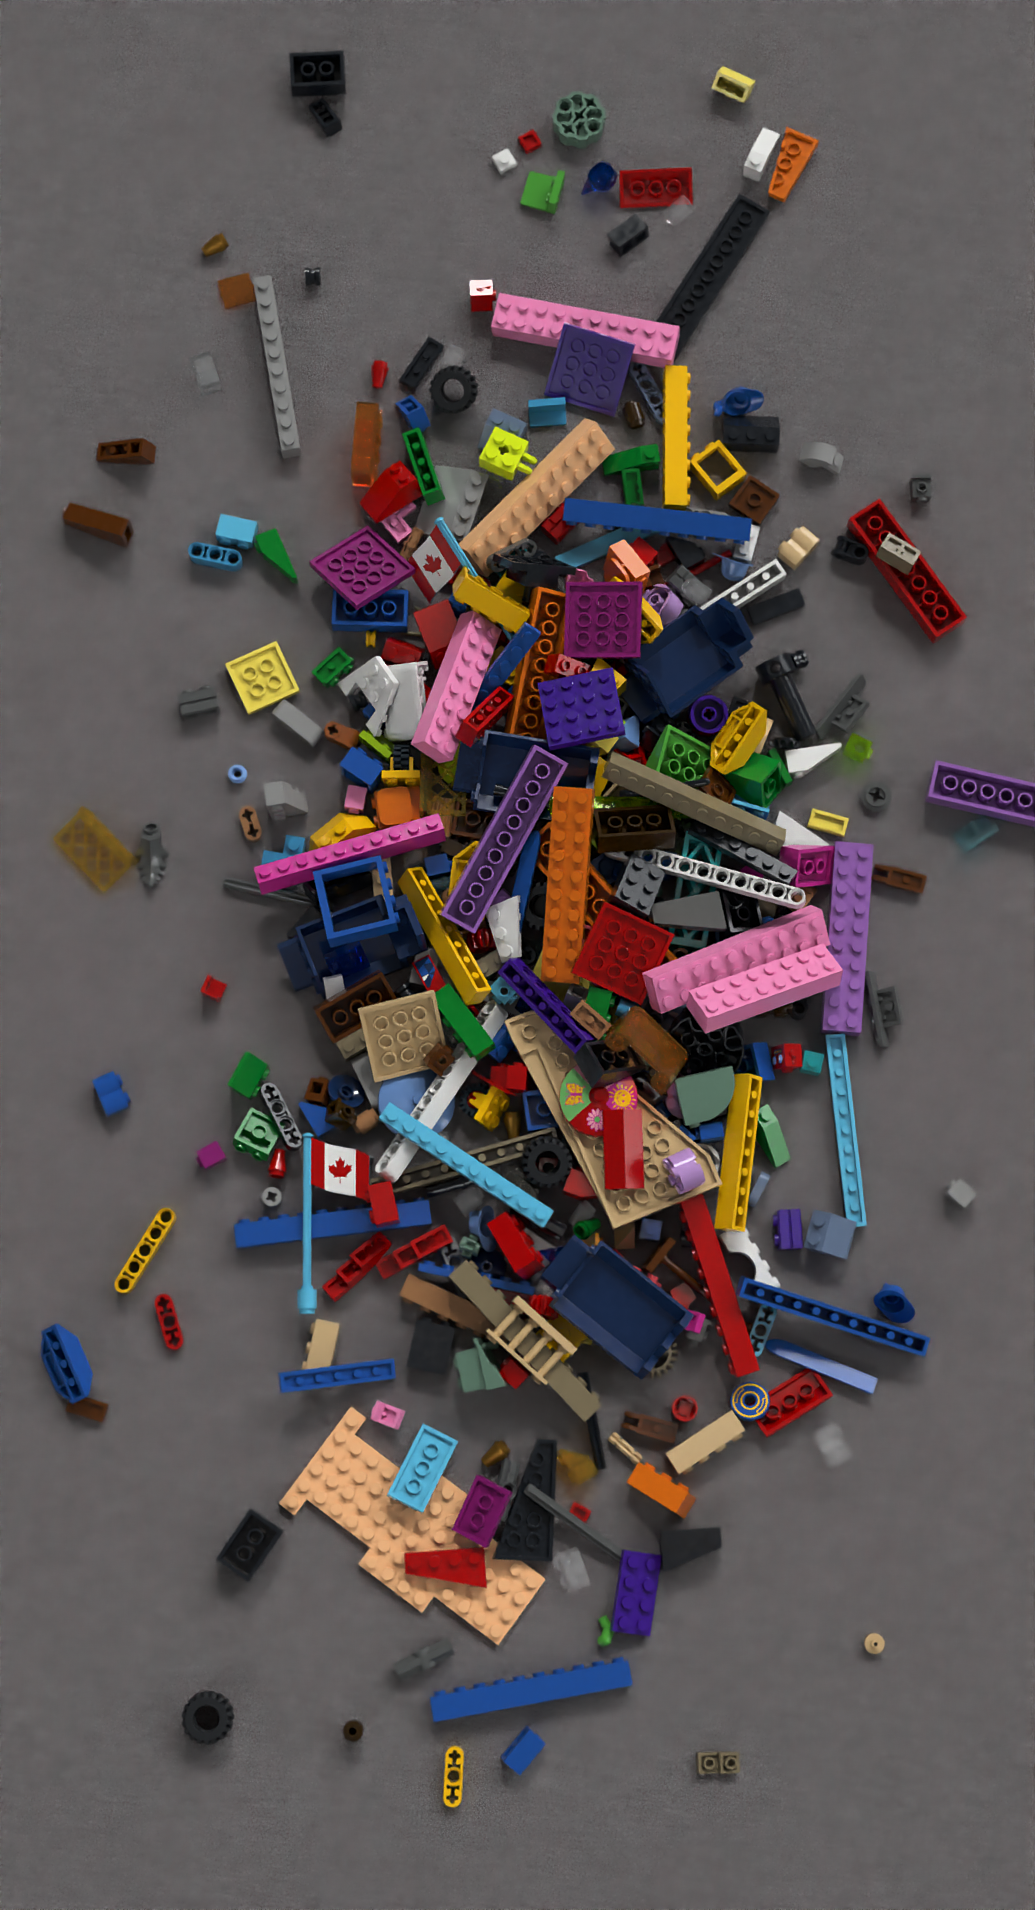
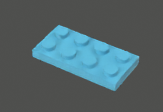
M422 1424L387 1496L423 1514L458 1441Z

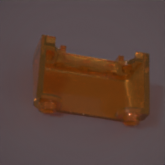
M638 1006L629 1008L608 1029L604 1040L606 1045L617 1052L623 1051L630 1045L657 1071L651 1079V1086L660 1096L668 1090L687 1062V1051L647 1012Z

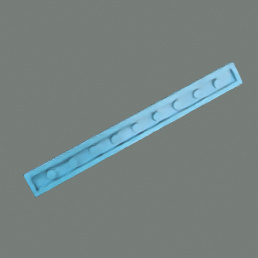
M845 1033L825 1035L845 1218L856 1221V1227L867 1226Z
M391 1102L388 1103L378 1120L539 1227L543 1228L554 1212Z

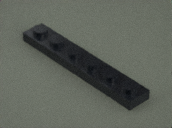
M695 820L688 829L687 834L775 882L790 885L797 876L798 870L754 846L698 820Z

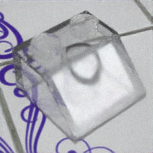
M832 1421L810 1432L828 1468H835L852 1458L850 1455L852 1449L847 1441H843L841 1437L843 1431L838 1423L835 1424Z

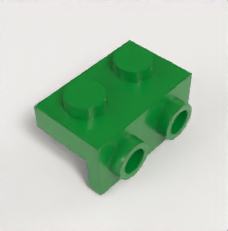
M338 647L314 668L311 673L328 689L330 686L334 687L337 685L342 675H347L353 670L355 665L354 659Z

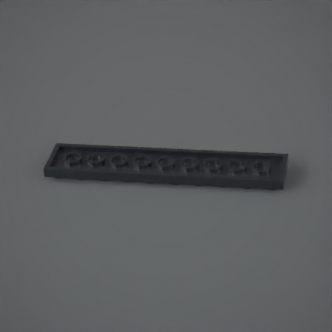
M740 193L656 321L680 326L675 360L770 215L768 209Z

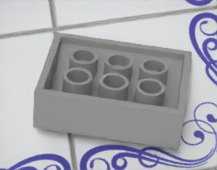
M436 465L435 470L445 500L428 506L424 499L415 527L424 531L422 537L428 538L436 526L434 524L435 520L443 517L444 522L459 544L474 528L489 484V475L471 469Z

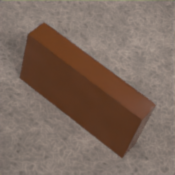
M86 1397L74 1404L68 1401L65 1411L104 1423L110 1404Z

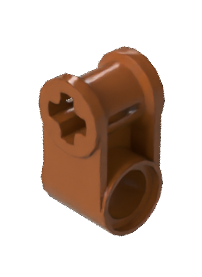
M337 722L326 724L324 731L325 737L329 742L337 744L348 751L352 746L354 748L357 747L359 731ZM333 729H336V733H333V735H330V731H333Z

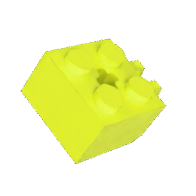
M495 426L479 457V467L507 480H513L518 470L529 475L533 471L529 466L522 464V461L535 465L538 460L527 454L529 441Z

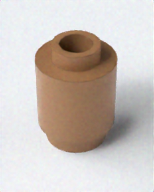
M373 1108L367 1109L357 1116L356 1123L352 1127L357 1134L361 1132L364 1135L378 1125L377 1123L380 1122L378 1120L379 1116Z

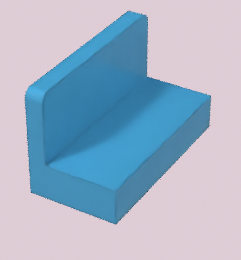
M565 397L528 400L530 428L566 425Z

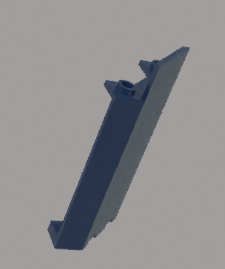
M485 730L484 737H480V740L471 748L460 741L453 790L471 793L470 801L474 802L473 810L495 813L503 797L493 795L496 783L507 787L511 785L532 745H537L568 763L557 786L593 789L600 748L575 745L550 751L548 740ZM553 793L550 796L552 799L549 810L544 808L538 820L551 822Z
M573 1235L539 1277L555 1290L550 1296L553 1300L549 1306L640 1380L650 1373L658 1359L670 1348L676 1337L687 1327L694 1316L602 1240L596 1246L592 1244L589 1247L576 1235Z

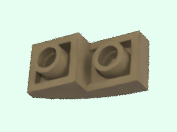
M696 1752L697 1774L740 1773L739 1752Z

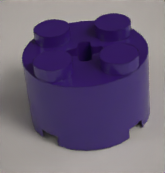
M713 695L701 696L691 703L688 708V721L700 733H715L725 725L728 719L726 704L720 698ZM706 709L708 710V712H712V715L709 716V720L707 717H704Z

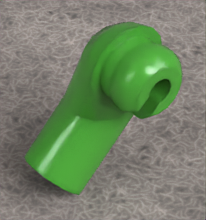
M607 1615L598 1619L603 1631L601 1636L597 1638V1642L602 1647L608 1646L612 1642L614 1631L610 1630L611 1623Z

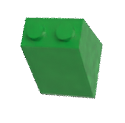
M756 752L752 753L744 766L725 775L721 773L737 791L736 794L748 803L767 808L783 790L781 761Z

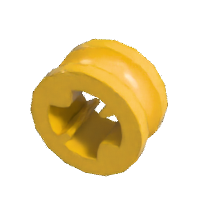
M366 630V647L370 645L376 647V630L373 632Z

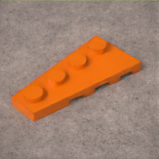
M786 127L784 140L781 144L780 154L777 158L776 168L768 190L769 197L785 203L819 145V140Z

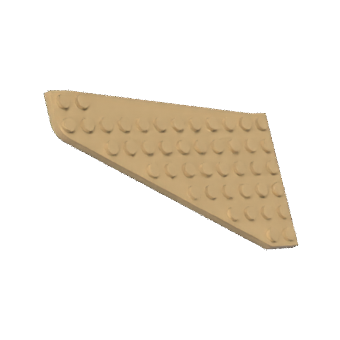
M528 1011L504 1021L515 1048L525 1066L528 1067L532 1079L602 1204L613 1230L722 1185L710 1155L638 1095L636 1109H642L644 1188L605 1189L603 1137L586 1136L573 1129L563 1117L559 1106V1092L563 1079L573 1067L578 1065L573 1058L575 1054L535 1011ZM690 1148L696 1156L694 1160L697 1164L700 1163L705 1176V1182L680 1195L675 1185L671 1186L667 1175L670 1173L664 1167L662 1160L683 1149Z

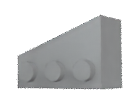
M284 781L263 784L266 806L271 819L281 821L285 820L288 816L309 813L305 791H299L297 787L292 789V786Z

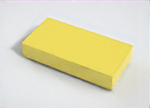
M812 808L807 828L844 837L849 818Z

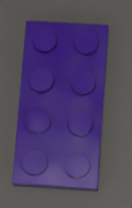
M622 1549L610 1627L611 1631L650 1636L661 1555Z

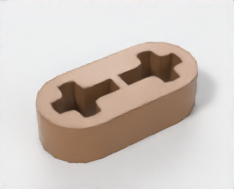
M245 806L239 812L240 821L247 840L257 842L262 838L261 826L255 809L251 806ZM246 811H249V813H253V815L250 816L252 822L248 823L247 818L243 817L245 816ZM250 826H253L255 831H259L256 833V837L248 835L251 833Z

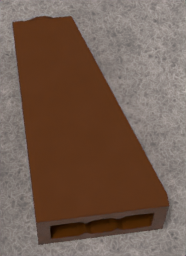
M71 502L62 512V519L65 525L124 548L128 547L134 534L130 520Z

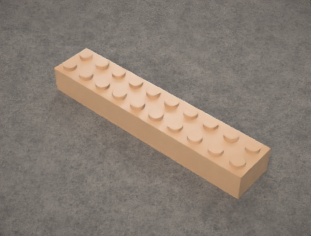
M584 418L533 469L532 473L528 474L459 543L476 573L488 577L493 571L486 565L487 558L491 554L527 538L615 450L596 421Z

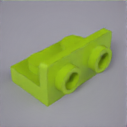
M363 730L359 734L360 742L380 756L383 761L390 764V757H394V744L389 742L382 734L380 737H374L370 730L367 732Z

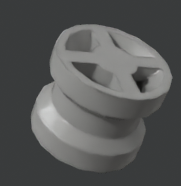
M269 1187L264 1190L262 1200L268 1207H278L282 1202V1193L277 1188Z

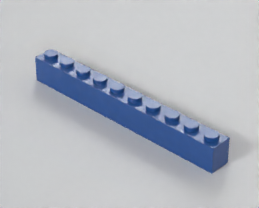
M565 498L562 518L563 521H566V525L577 526V522L585 523L584 527L596 528V524L603 525V529L614 530L616 526L622 527V531L633 532L634 528L641 529L640 533L651 534L652 531H659V535L670 536V533H678L677 537L682 538L696 535V539L707 540V537H715V541L718 542L734 539L733 543L744 544L745 541L750 540L752 518L574 498Z
M421 1197L414 1198L413 1202L406 1203L405 1200L395 1201L400 1223L377 1228L376 1224H372L369 1215L372 1207L367 1208V1205H357L352 1210H347V1207L335 1208L336 1212H328V1209L317 1210L316 1214L311 1216V1240L432 1225L429 1200ZM303 1212L297 1213L295 1217L283 1214L277 1215V1219L270 1220L269 1217H259L258 1221L250 1222V1219L238 1220L239 1224H234L236 1248L238 1249L303 1241Z
M740 1276L735 1292L739 1297L923 1357L926 1355L931 1339L925 1335L744 1276Z
M623 1657L612 1658L610 1663H604V1660L592 1662V1666L584 1667V1664L573 1665L572 1670L565 1671L564 1667L552 1670L553 1673L535 1672L532 1673L533 1677L525 1678V1675L514 1676L512 1681L505 1682V1678L493 1680L491 1685H485V1682L473 1684V1688L465 1689V1686L454 1687L453 1692L446 1693L445 1689L433 1692L434 1695L430 1696L433 1720L437 1722L631 1686L633 1683L628 1659L624 1660Z

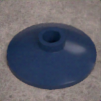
M342 1074L334 1076L329 1082L328 1093L333 1101L339 1097L342 1099L341 1102L352 1108L358 1107L363 1102L365 1092L360 1082L355 1078Z
M481 1248L477 1257L472 1255V1258L468 1260V1262L472 1260L478 1266L477 1272L480 1275L481 1272L493 1274L492 1278L500 1280V1276L504 1277L506 1262L503 1256L495 1249L492 1252H487L484 1248ZM485 1263L490 1264V1269L487 1271L483 1269Z

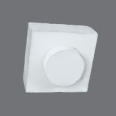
M508 148L492 156V161L500 174L517 166V162Z

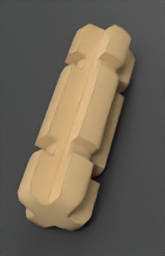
M616 1432L609 1436L608 1441L613 1445L615 1444L616 1448L627 1458L630 1457L634 1464L640 1462L642 1456L635 1452V1449L624 1439L621 1440Z

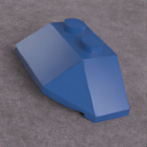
M58 1323L41 1331V1357L56 1392L68 1399L72 1404L88 1397L93 1372L78 1337Z

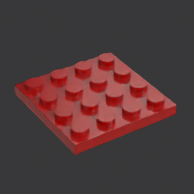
M603 901L572 967L571 973L642 1005L647 995L642 973L661 965L675 934Z

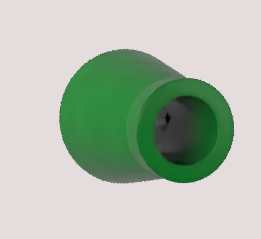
M597 1218L578 1221L573 1227V1233L579 1239L586 1240L601 1227V1223Z

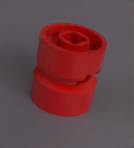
M690 1396L677 1397L671 1404V1413L678 1421H690L695 1418L698 1412L697 1402Z

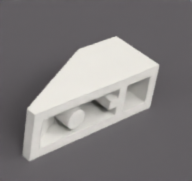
M766 128L762 129L745 162L742 176L757 182L760 181L780 134Z
M834 743L787 750L783 755L785 767L793 779L802 778L803 775H806L839 752L842 744Z

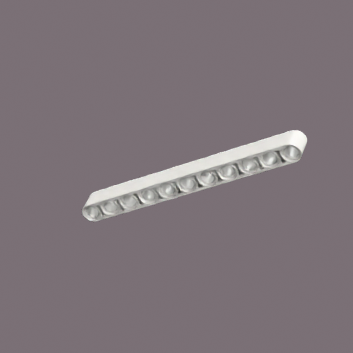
M657 849L634 852V854L641 858L651 854L653 858L649 862L666 871L665 874L793 909H800L806 903L805 892L797 887ZM626 851L604 853L606 857L625 862L628 858L625 856ZM666 859L672 861L667 867L661 865L662 861ZM684 864L690 866V869L686 872L680 870V867ZM706 869L709 873L707 876L701 877L698 875L699 871ZM724 874L727 876V879L724 882H719L717 877ZM742 879L746 881V884L743 887H738L735 885L736 882ZM760 884L765 889L762 892H756L754 890L755 886ZM775 890H782L784 892L781 897L773 895ZM800 895L802 900L800 902H793L792 897Z
M491 1000L485 1004L476 1019L493 1040L507 1019L508 1013L495 1000ZM463 1042L458 1044L454 1050L453 1055L456 1059L448 1066L441 1077L439 1075L436 1076L410 1114V1116L431 1130L478 1062L474 1057L470 1058L464 1050L466 1046ZM397 1133L378 1161L375 1171L386 1181L394 1183L399 1179L420 1147Z

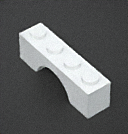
M746 1227L745 1232H724L718 1236L728 1254L739 1253L751 1261L754 1267L753 1280L778 1288L781 1287L775 1276L772 1278L769 1270L771 1269L766 1260H761L759 1257L760 1250L757 1245L750 1242L748 1238L750 1234Z

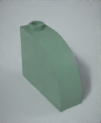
M729 1065L673 1079L683 1124L685 1126L689 1125V1128L698 1127L701 1125L700 1122L710 1120L725 1110L732 1099L735 1088L732 1066Z

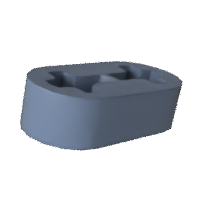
M763 1171L760 1173L749 1194L748 1206L752 1208L757 1204L770 1178V1175Z

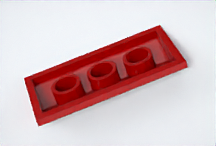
M692 167L619 170L620 208L693 205Z
M642 1109L602 1110L605 1189L644 1188Z
M806 1368L768 1392L770 1399L769 1410L764 1417L754 1421L766 1438L833 1397V1394L817 1372ZM756 1400L748 1404L747 1406H753L756 1403Z

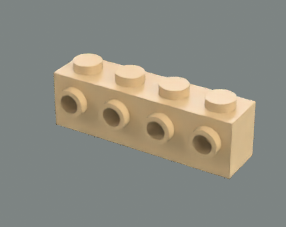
M730 1410L666 1452L665 1455L677 1474L682 1472L685 1475L694 1469L692 1465L698 1461L700 1464L710 1458L709 1454L713 1451L719 1453L727 1447L725 1443L731 1439L735 1442L743 1437L742 1432L745 1429L734 1412Z

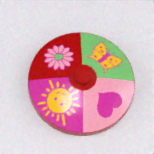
M578 1065L567 1073L559 1092V1106L567 1123L579 1133L590 1137H603L602 1110L636 1109L638 1102L636 1085L631 1076L605 1087L591 1088Z

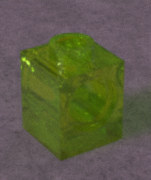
M852 733L842 754L863 763L865 758L869 760L873 749L870 748L873 742ZM859 745L863 747L864 751L857 752L854 747Z

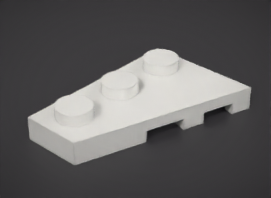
M779 811L775 825L786 829L783 846H829L827 842Z
M519 895L490 906L486 913L502 963H506L509 958L522 957L521 933L519 930V921L521 920Z

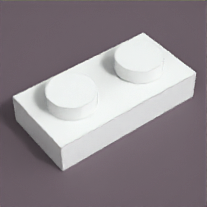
M751 524L750 540L745 541L744 544H736L732 559L751 563L760 526Z

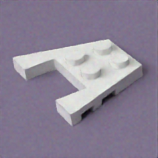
M375 656L341 680L338 685L346 696L353 695L358 686L375 709L366 726L374 737H380L382 734V730H380L382 723L387 720L388 715L386 712L388 706L393 703L399 682L380 656Z

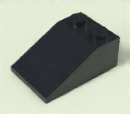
M727 877L718 878L717 880L724 882ZM740 879L735 885L743 887L746 881ZM717 888L727 926L725 932H719L720 940L728 939L763 924L757 898Z
M629 1037L584 1043L573 1057L591 1088L611 1085L647 1068Z

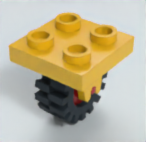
M410 744L394 745V757H390V770H382L381 778L384 786H388V788L422 786L420 770H414V759L411 757Z
M471 1083L472 1087L466 1086L467 1091L462 1090L464 1095H460L459 1099L461 1102H459V1105L467 1116L476 1120L486 1130L493 1132L494 1128L500 1123L501 1115L508 1109L510 1098L493 1085L489 1088L482 1083H478V1085Z

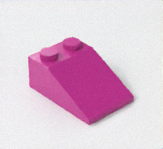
M782 846L779 855L780 861L798 870L797 876L789 886L799 888L831 884L835 846Z

